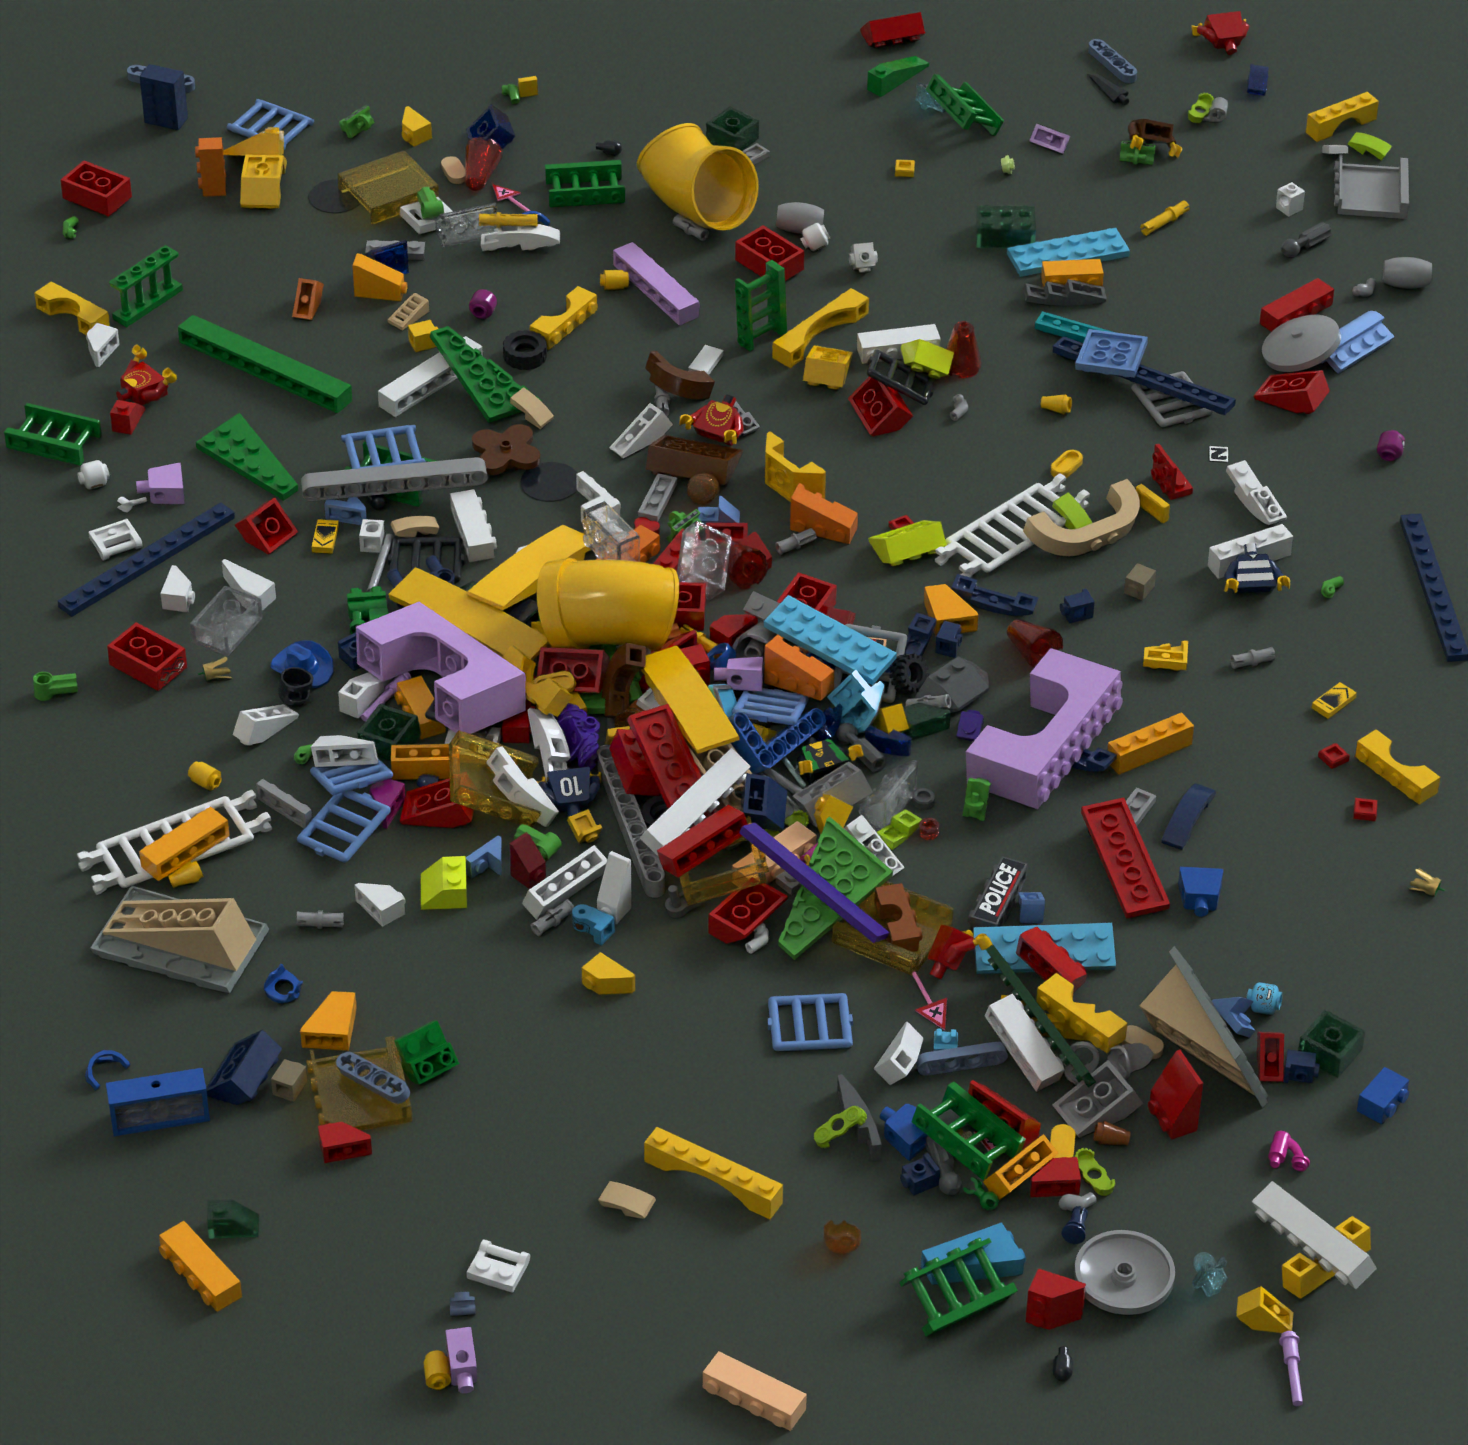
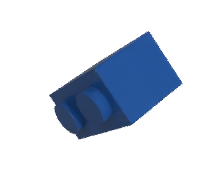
M1384 1067L1359 1095L1357 1111L1382 1124L1387 1117L1391 1118L1400 1103L1403 1104L1407 1100L1410 1093L1408 1091L1409 1080Z

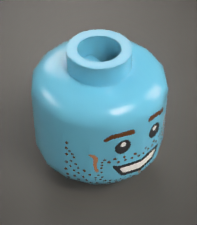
M1256 983L1253 989H1249L1247 993V999L1253 1001L1251 1010L1255 1013L1274 1014L1276 1010H1280L1282 992H1279L1276 985Z

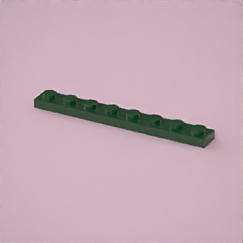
M991 945L987 948L986 951L991 957L987 961L995 971L1000 969L1002 974L999 977L1007 987L1012 985L1014 989L1011 993L1019 1001H1024L1026 1004L1024 1010L1030 1018L1036 1017L1038 1021L1035 1022V1025L1042 1034L1048 1033L1050 1037L1047 1038V1041L1054 1050L1060 1049L1062 1053L1059 1054V1057L1066 1066L1072 1065L1074 1069L1071 1073L1079 1083L1084 1081L1088 1088L1096 1083L1090 1072L996 947Z

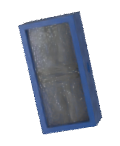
M203 1068L106 1083L113 1136L210 1121Z

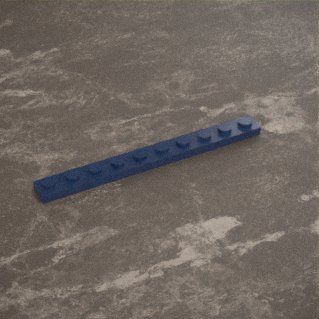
M1063 336L1053 345V353L1076 361L1083 343ZM1141 364L1138 367L1135 378L1114 375L1222 415H1226L1236 403L1235 398Z
M220 502L57 601L58 607L73 617L235 519L234 511Z
M1400 515V524L1447 662L1468 661V649L1422 515Z

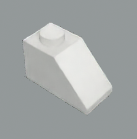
M96 323L87 332L86 339L89 352L95 366L100 367L120 345L118 329Z
M172 565L161 591L162 609L187 612L190 604L194 603L195 592L192 591L189 579L177 566Z
M355 884L356 902L382 927L405 915V898L402 893L397 892L390 885Z

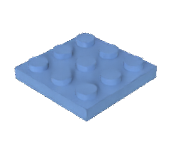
M1089 329L1076 360L1075 370L1135 378L1148 343V337Z

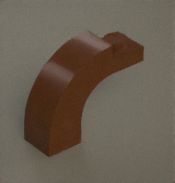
M650 351L645 369L651 374L649 380L652 383L680 397L690 399L710 398L715 381L705 371H685L676 368L658 351Z
M625 643L613 654L608 664L602 687V698L605 699V717L626 720L628 718L630 686L636 673L645 668L646 646Z

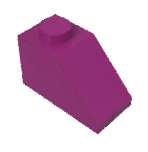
M391 779L373 784L369 791V795L372 796L373 800L385 804L391 809V812L381 823L382 827L386 829L405 801V783Z

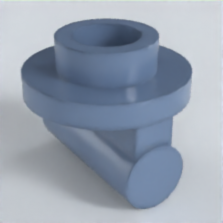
M469 1292L454 1293V1298H450V1316L476 1314L475 1297H470Z

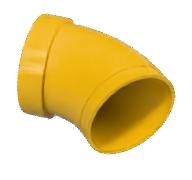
M679 124L663 131L644 147L637 159V169L653 192L673 211L692 220L703 228L714 230H731L736 228L750 216L755 207L759 184L756 169L750 158L737 148L712 145L696 124Z
M573 558L546 562L540 570L537 582V606L543 631L553 648L588 649L591 645H623L630 643L646 646L651 651H659L666 643L675 620L679 598V579L676 570L673 568H664L660 565L628 560L577 561Z

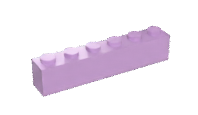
M631 242L613 250V265L618 270L628 272L629 280L678 325L699 317L700 304L697 298H694L686 288L676 282L673 277L665 272L662 267L655 263L636 244Z

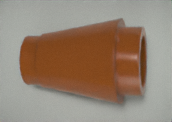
M1103 1121V1123L1097 1122L1093 1140L1105 1145H1128L1131 1132L1106 1121Z

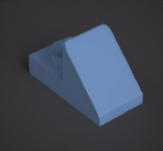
M719 496V507H698L700 512L698 519L705 525L704 527H706V523H740V511L722 496Z
M349 497L347 502L328 499L325 501L326 520H338L339 522L362 525L363 519H367L366 507L358 497Z
M499 835L466 857V875L471 879L484 872L488 867L501 876L502 843Z
M1018 892L1020 923H1042L1045 899L1042 893Z
M1243 997L1212 1000L1218 1013L1237 1034L1249 1038L1256 1030L1250 1025L1251 1020L1244 1014L1253 1003L1252 1000Z

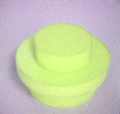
M1009 155L1001 158L1003 173L1012 174V170H1015L1013 158L1010 159Z

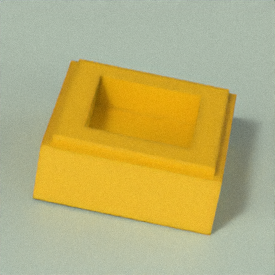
M536 76L518 78L519 97L538 95Z
M896 160L895 176L914 177L915 161Z

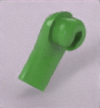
M508 84L501 87L502 94H509L512 104L520 102L519 91L516 85Z
M72 216L63 222V236L65 238L74 239L76 237L74 233L77 231L72 227L78 225L79 220L77 217Z
M1338 576L1324 581L1321 587V594L1325 598L1333 597L1335 588L1344 585L1343 578Z
M313 744L298 748L294 755L296 763L305 764L312 756L311 746Z

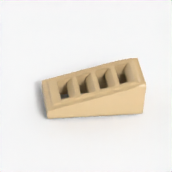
M417 293L412 294L388 319V323L403 331L408 325L413 324L429 312V301Z

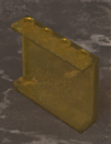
M405 151L338 173V189L341 193L349 191L370 212L371 224L400 215L401 206L419 202L417 192L422 187H429L434 191L436 197H439L438 184Z
M458 730L449 743L450 801L519 825L524 824L533 827L540 817L541 811L511 802L492 781L496 775L486 762L496 748L503 746L528 780L533 778V771L539 764V757Z
M886 881L882 886L893 885V883ZM904 888L905 892H908L910 895L911 910L914 909L916 913V926L920 927L923 938L922 941H919L918 951L911 952L887 942L886 939L873 943L846 920L843 923L837 921L833 926L832 943L913 976L912 973H917L927 960L941 924L950 927L953 924L954 908ZM873 892L858 907L887 929V923L895 922L896 920L891 918L879 919L874 904L875 892Z
M395 1036L385 1037L386 1047L354 1052L405 1081L399 1053L394 1043ZM313 1049L310 1050V1060H306L308 1075L313 1074V1077L310 1078L312 1092L317 1091V1095H314L316 1110L321 1109V1113H318L319 1126L342 1121L362 1131L412 1122L409 1098L403 1103H392L342 1075L336 1065V1060L340 1055L315 1059ZM363 1070L359 1076H366L370 1070ZM380 1079L377 1081L376 1086L383 1085L387 1079Z

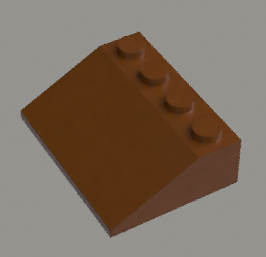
M663 435L649 445L646 470H651V473L656 475L667 473L671 474L672 477H677V479L687 477L691 478L692 482L703 483V481L711 482L712 486L722 487L730 481L743 450Z

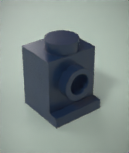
M1085 588L1082 589L1081 593L1065 596L1064 603L1060 604V611L1069 623L1093 618L1095 601Z
M947 621L943 622L936 636L935 653L956 658L957 648L961 646L963 634H960L961 625Z
M355 632L338 641L339 658L353 671L361 668L357 664Z
M1288 1049L1283 1083H1288V1080L1312 1083L1313 1077L1318 1078L1320 1064L1315 1063L1316 1053Z
M926 1153L923 1154V1158L902 1166L900 1179L905 1188H908L913 1195H917L939 1185L940 1169L931 1156Z

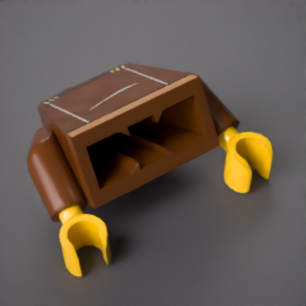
M1149 119L1132 120L1128 125L1129 139L1132 140L1130 144L1131 149L1137 147L1141 150L1143 142L1152 144L1166 143L1168 147H1171L1168 152L1170 156L1173 157L1175 155L1178 158L1182 152V147L1176 144V140L1172 135L1174 124Z

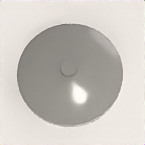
M1323 315L1301 316L1289 320L1274 329L1262 345V354L1266 364L1277 371L1294 372L1308 369L1323 362L1335 352L1341 341V332L1337 323L1330 317Z
M1113 1230L1094 1236L1081 1247L1075 1260L1074 1277L1076 1281L1086 1284L1085 1298L1093 1305L1111 1313L1133 1315L1150 1311L1168 1298L1174 1285L1175 1266L1166 1248L1152 1237L1130 1230Z

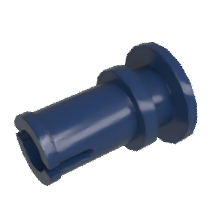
M1081 1206L1073 1208L1071 1219L1062 1228V1237L1065 1241L1072 1244H1080L1086 1238L1085 1221L1088 1211L1086 1208H1083L1082 1214H1080Z

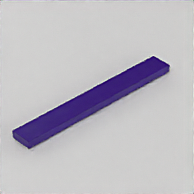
M751 823L742 826L739 833L871 942L875 943L887 938L890 932L759 825Z

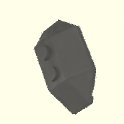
M958 656L929 675L915 696L916 699L922 698L925 695L940 696L949 694L951 697V707L936 709L932 712H919L929 717L933 716V714H946L961 710L989 691L988 673L973 662Z

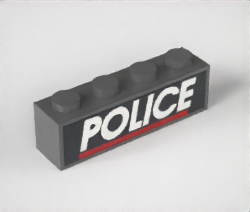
M1002 856L999 863L994 864L991 879L986 880L983 894L978 895L975 910L971 909L968 916V923H971L970 930L972 933L974 927L1004 926L1018 898V892H1021L1027 880L1028 863Z

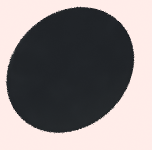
M332 179L321 182L313 187L309 193V200L314 207L331 213L352 210L359 206L364 199L363 189L358 184L344 179Z
M544 462L533 469L526 470L521 477L520 483L523 491L529 496L543 501H556L567 498L577 491L576 474L578 473L566 464Z

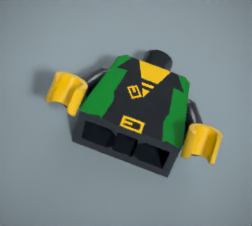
M810 737L805 740L804 746L801 748V756L797 758L795 772L798 775H806L807 781L811 785L850 760L854 761L856 757L864 756L862 747L858 744L846 750L835 745L829 739L817 742L814 737Z

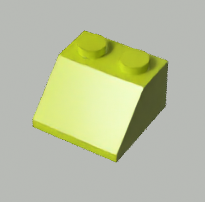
M922 339L901 344L904 364L911 366L913 371L926 372L929 377L940 379V377L949 374L954 352Z
M465 856L442 857L421 873V910L467 908Z

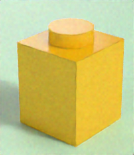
M431 320L408 325L409 342L415 352L436 347L430 338V332L437 330L438 327H434Z

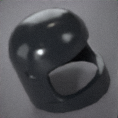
M298 667L285 669L281 674L278 688L281 701L289 706L303 705L308 700L309 689L312 687L314 680L313 675Z

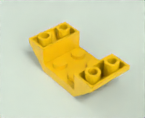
M245 154L241 175V207L279 208L281 175L285 174L287 159L284 155Z
M768 432L765 451V484L790 502L799 483L805 486L804 489L814 494L816 492L822 494L821 498L825 499L826 471L813 462L799 469L795 464L784 458V441L772 432Z

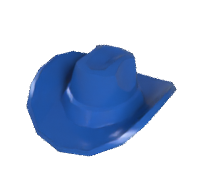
M310 640L297 641L287 646L273 658L270 665L273 670L281 674L290 667H298L308 671L314 678L312 688H319L327 684L334 673L333 659L329 652L320 644Z

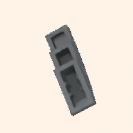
M1070 279L1067 280L1065 285L1047 281L1044 287L1026 283L1023 288L1025 301L1038 304L1071 306L1103 303L1107 300L1104 287Z
M842 1074L838 1075L837 1093L841 1112L851 1106H858L866 1112L867 1119L862 1126L859 1124L854 1125L858 1144L868 1143L871 1161H880L882 1144L868 1107L849 1081Z

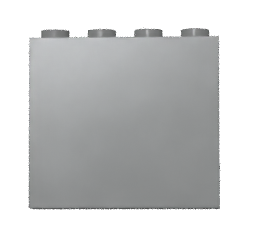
M1339 154V161H1335L1334 206H1337V214L1407 219L1409 207L1408 158H1400L1399 167L1344 164L1342 163V154Z

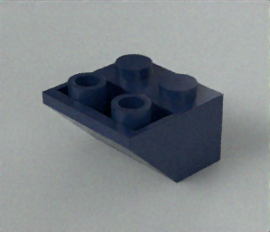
M747 773L742 786L740 811L745 814L747 824L756 823L762 829L784 831L787 790L769 776Z

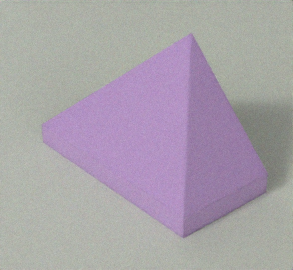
M1036 124L1029 141L1063 154L1070 136Z

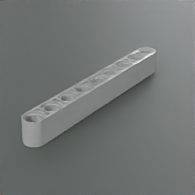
M475 457L308 473L301 478V488L304 499L318 501L481 485L487 481L488 476L485 461Z
M610 745L600 746L597 750L598 772H601V780L642 887L647 896L652 898L660 897L665 892V873L659 857L640 839L647 830L634 794H626L609 750Z

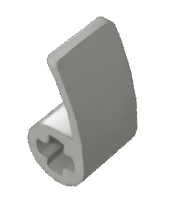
M1222 97L1213 99L1209 114L1202 121H1223L1226 118L1228 109L1227 100ZM1195 108V110L1200 113L1205 112L1201 108Z

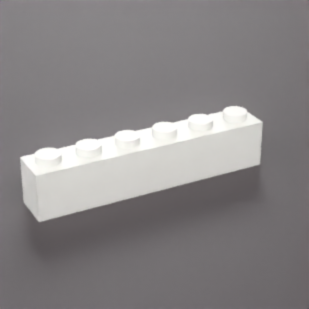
M466 336L463 337L473 349L477 348L483 356L481 345ZM439 352L378 390L379 407L397 417L457 379V376Z
M731 748L642 834L640 839L658 856V849L688 831L692 824L696 826L706 818L704 813L707 810L711 813L720 804L717 800L721 796L725 799L734 790L731 787L736 783L739 786L745 780V772L751 766Z
M1273 1181L1252 1200L1257 1209L1255 1214L1264 1223L1269 1221L1271 1227L1279 1235L1283 1233L1287 1235L1286 1238L1296 1248L1301 1246L1303 1252L1311 1260L1315 1258L1319 1260L1318 1263L1325 1271L1329 1273L1332 1270L1335 1273V1277L1343 1285L1348 1283L1357 1289L1377 1269L1366 1252Z

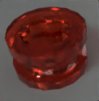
M933 818L921 820L919 823L920 837L926 840L937 838L939 835V822Z

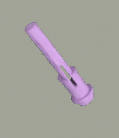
M406 672L396 676L386 685L385 691L361 715V719L367 722L391 696L395 697L397 682L411 679V675Z
M1286 1331L1281 1334L1279 1343L1283 1346L1284 1363L1288 1365L1292 1403L1294 1406H1301L1303 1400L1298 1363L1300 1362L1298 1352L1299 1337L1293 1331Z

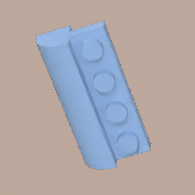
M1368 311L1339 329L1341 341L1338 348L1321 363L1323 364L1327 361L1339 374L1391 342L1394 335L1382 323L1384 317L1380 313Z

